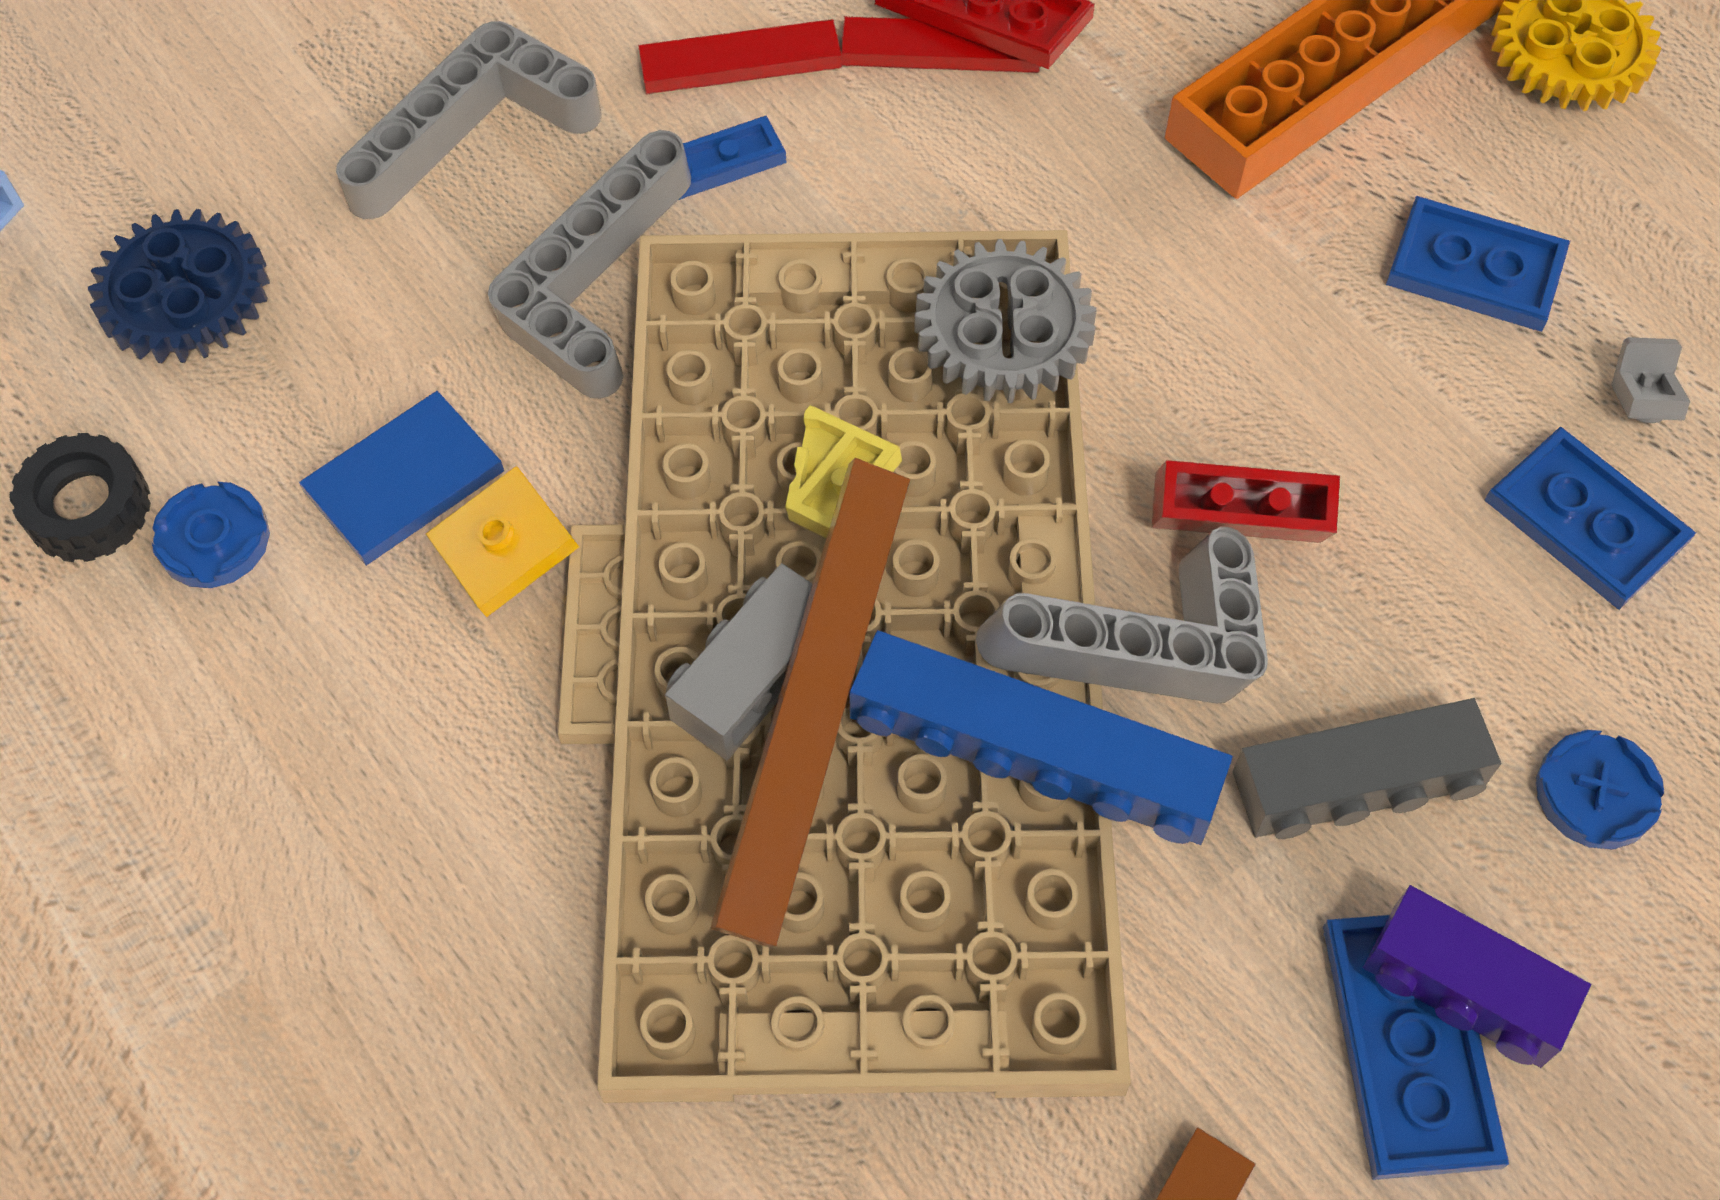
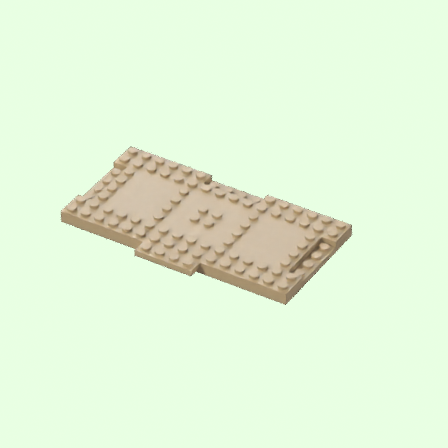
M1067 230L640 235L626 524L571 525V536L579 545V548L569 555L558 736L561 744H614L597 1091L603 1103L734 1101V1095L994 1092L995 1098L1114 1097L1126 1095L1131 1085L1111 820L1096 813L1091 805L1069 797L1066 800L1046 797L1036 791L1033 784L1008 776L1001 779L988 776L979 771L972 762L953 755L937 757L921 750L915 744V741L892 733L889 736L873 734L862 728L857 720L850 718L849 691L777 946L769 948L710 929L777 704L727 761L670 720L665 698L667 684L675 671L685 663L691 665L705 650L707 638L715 626L722 620L727 619L730 621L744 606L743 602L747 592L759 578L765 577L768 579L782 563L812 584L814 582L826 538L790 521L785 507L790 483L796 477L794 462L797 447H802L806 429L803 420L804 413L809 405L899 446L902 462L894 470V473L910 479L851 688L877 630L1103 710L1101 685L999 669L984 660L978 651L976 643L977 631L981 625L1009 597L1017 593H1028L1095 605L1078 366L1076 364L1075 376L1072 380L1059 375L1058 388L1055 392L1046 388L1042 383L1038 384L1037 396L1034 400H1031L1023 389H1017L1013 403L1007 402L1003 390H995L990 401H984L983 387L976 385L971 392L965 395L962 393L963 379L961 377L947 384L944 383L943 366L933 369L928 367V352L919 351V333L915 332L917 294L924 293V279L926 276L936 277L937 263L939 261L953 266L955 250L962 251L970 258L974 256L975 243L980 242L987 252H995L997 239H1002L1006 250L1014 252L1018 243L1025 241L1026 254L1032 256L1040 248H1047L1046 262L1049 264L1064 257L1066 259L1064 275L1071 273ZM999 282V310L1002 313L1003 329L1002 351L1003 356L1009 359L1012 356L1010 352L1011 330L1008 327L1007 311L1008 289L1006 283Z

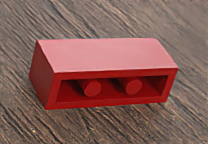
M1166 460L1155 472L1151 528L1211 533L1219 527H1230L1238 530L1246 537L1321 543L1337 533L1340 475Z

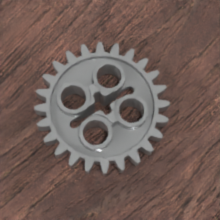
M997 239L995 252H987L984 246L977 242L975 243L974 256L970 258L957 249L954 251L953 266L939 261L937 263L936 277L926 276L924 279V293L917 294L915 332L919 333L918 349L919 351L928 352V367L930 369L943 366L944 383L947 384L961 377L963 379L962 393L967 395L976 385L983 387L984 401H990L995 390H1003L1007 402L1013 403L1017 389H1023L1027 396L1034 400L1036 399L1037 388L1040 383L1052 392H1055L1058 388L1059 375L1072 380L1075 376L1076 364L1086 363L1089 346L1093 345L1097 310L1096 307L1090 306L1091 288H1080L1082 274L1078 271L1064 275L1066 265L1064 257L1055 260L1051 264L1046 262L1047 248L1045 247L1040 248L1033 256L1026 254L1025 241H1020L1014 252L1006 250L1002 239ZM999 282L1006 283L1008 289L1007 311L1008 327L1011 330L1010 352L1012 356L1009 359L1003 356L1002 351L1003 329L1002 313L999 310Z

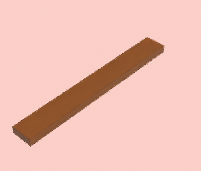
M854 458L848 464L710 929L769 948L777 946L910 479L858 458Z

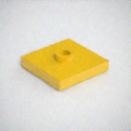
M517 465L426 533V536L486 617L579 548V545Z

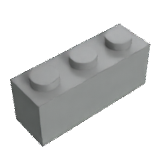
M782 563L768 579L765 577L759 578L747 592L743 602L744 606L730 621L725 619L715 626L707 638L705 650L691 665L685 663L680 666L670 678L665 694L670 720L728 761L778 702L813 584Z

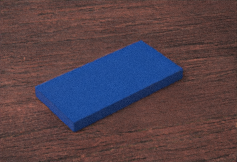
M1390 915L1327 920L1323 925V932L1372 1179L1381 1180L1504 1169L1509 1165V1160L1480 1034L1473 1030L1464 1031L1448 1025L1436 1015L1433 1007L1413 996L1403 997L1386 990L1377 982L1376 975L1362 968Z

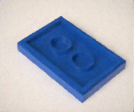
M1416 196L1386 285L1542 332L1548 321L1570 241Z
M437 390L299 481V484L307 497L367 566L503 473L504 468L501 460Z
M1561 426L1489 491L1484 500L1618 610L1689 544L1696 534L1693 529Z

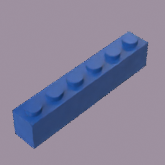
M877 630L850 690V718L857 720L862 728L873 734L889 736L892 733L915 741V744L928 754L937 757H948L949 755L972 762L979 771L988 776L1001 779L1008 776L1033 784L1034 789L1046 797L1056 800H1066L1069 797L1091 805L1094 811L1104 818L1117 822H1125L1128 819L1153 828V831L1159 837L1178 844H1186L1190 841L1202 845L1233 758L1232 755L879 630Z

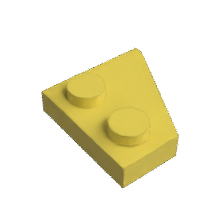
M809 405L805 410L803 418L806 427L802 447H797L794 462L796 477L790 483L785 507L790 521L827 538L848 464L854 458H858L894 472L902 462V456L899 446Z

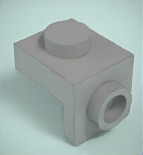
M1636 337L1624 339L1611 386L1628 418H1634L1645 423H1658L1662 420L1685 421L1690 400L1675 375L1682 350L1678 340Z

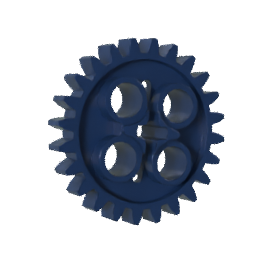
M175 209L171 215L170 222L165 223L157 214H154L151 218L152 227L145 230L141 225L133 223L131 226L134 237L131 239L118 235L114 237L119 247L117 252L101 251L100 256L106 266L92 268L91 270L97 283L88 286V291L94 300L90 307L108 338L113 337L117 346L122 351L131 347L138 359H142L152 351L157 362L163 363L170 352H175L180 363H185L189 350L197 349L203 358L208 357V344L216 342L219 346L226 349L229 345L225 335L231 331L244 336L247 332L241 320L243 318L258 319L260 316L254 303L267 302L268 299L263 286L270 284V280L265 270L267 264L260 248H257L251 233L243 234L239 222L233 221L226 225L221 213L218 212L207 222L201 209H196L189 220H184L179 209Z

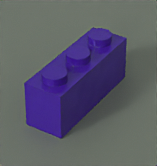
M1412 885L1408 886L1394 906L1362 967L1376 975L1377 982L1386 990L1399 996H1413L1433 1007L1436 1015L1448 1025L1464 1031L1473 1030L1495 1042L1497 1050L1510 1060L1523 1065L1534 1064L1539 1068H1542L1562 1050L1592 985Z

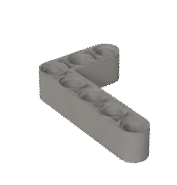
M501 21L484 23L472 32L339 160L336 173L350 211L356 217L362 219H375L389 212L505 97L564 131L573 134H583L593 130L598 126L602 115L596 79L593 72L510 24Z
M658 130L644 136L514 259L489 286V301L506 335L575 389L590 398L601 399L615 393L621 386L624 375L612 339L607 333L572 308L570 304L684 195L690 187L692 178L682 140L677 134L667 130ZM562 332L558 336L550 337L554 333ZM602 361L597 366L587 367L592 362Z
M1219 527L1207 535L1182 558L1179 563V580L1184 621L1028 593H1017L1009 597L981 625L976 636L978 651L989 664L1002 670L1209 703H1226L1263 676L1268 663L1252 546L1247 538L1238 530L1230 527Z

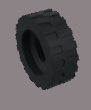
M78 433L77 436L71 437L65 435L56 438V441L48 445L46 443L37 448L35 454L27 457L22 462L21 470L18 474L15 473L12 480L14 487L13 491L10 492V502L14 506L12 512L37 547L40 546L47 555L53 558L55 556L61 557L63 561L74 562V560H83L88 562L94 561L96 557L102 555L107 557L115 553L117 548L123 544L127 545L134 539L133 535L138 529H142L146 522L144 519L145 514L150 510L151 502L148 499V494H150L149 486L131 455L127 453L118 442L113 443L108 437L100 434L98 436H90L89 433ZM94 475L107 483L108 498L97 510L89 515L68 520L55 512L54 498L70 482L81 477Z

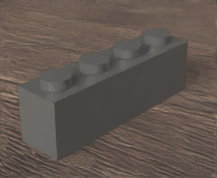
M1471 698L1245 747L1240 752L1233 769V775L1254 837L1275 834L1277 839H1289L1304 834L1311 829V825L1333 821L1336 826H1347L1366 819L1370 812L1392 808L1394 813H1406L1424 806L1432 798L1450 795L1451 800L1458 801L1474 797L1486 790L1487 783L1502 763L1476 699Z

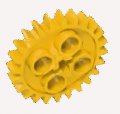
M1625 0L1503 1L1491 35L1495 37L1491 50L1500 53L1496 63L1498 67H1511L1507 76L1508 81L1519 79L1526 81L1522 89L1524 94L1538 89L1542 91L1540 96V102L1542 103L1547 102L1552 96L1558 97L1561 109H1566L1570 100H1576L1582 111H1587L1591 101L1595 100L1604 110L1608 108L1612 98L1620 103H1625L1630 92L1638 94L1644 82L1649 80L1657 64L1656 59L1661 51V47L1656 45L1661 33L1660 31L1650 29L1655 19L1654 16H1639L1643 6L1641 1L1628 4Z

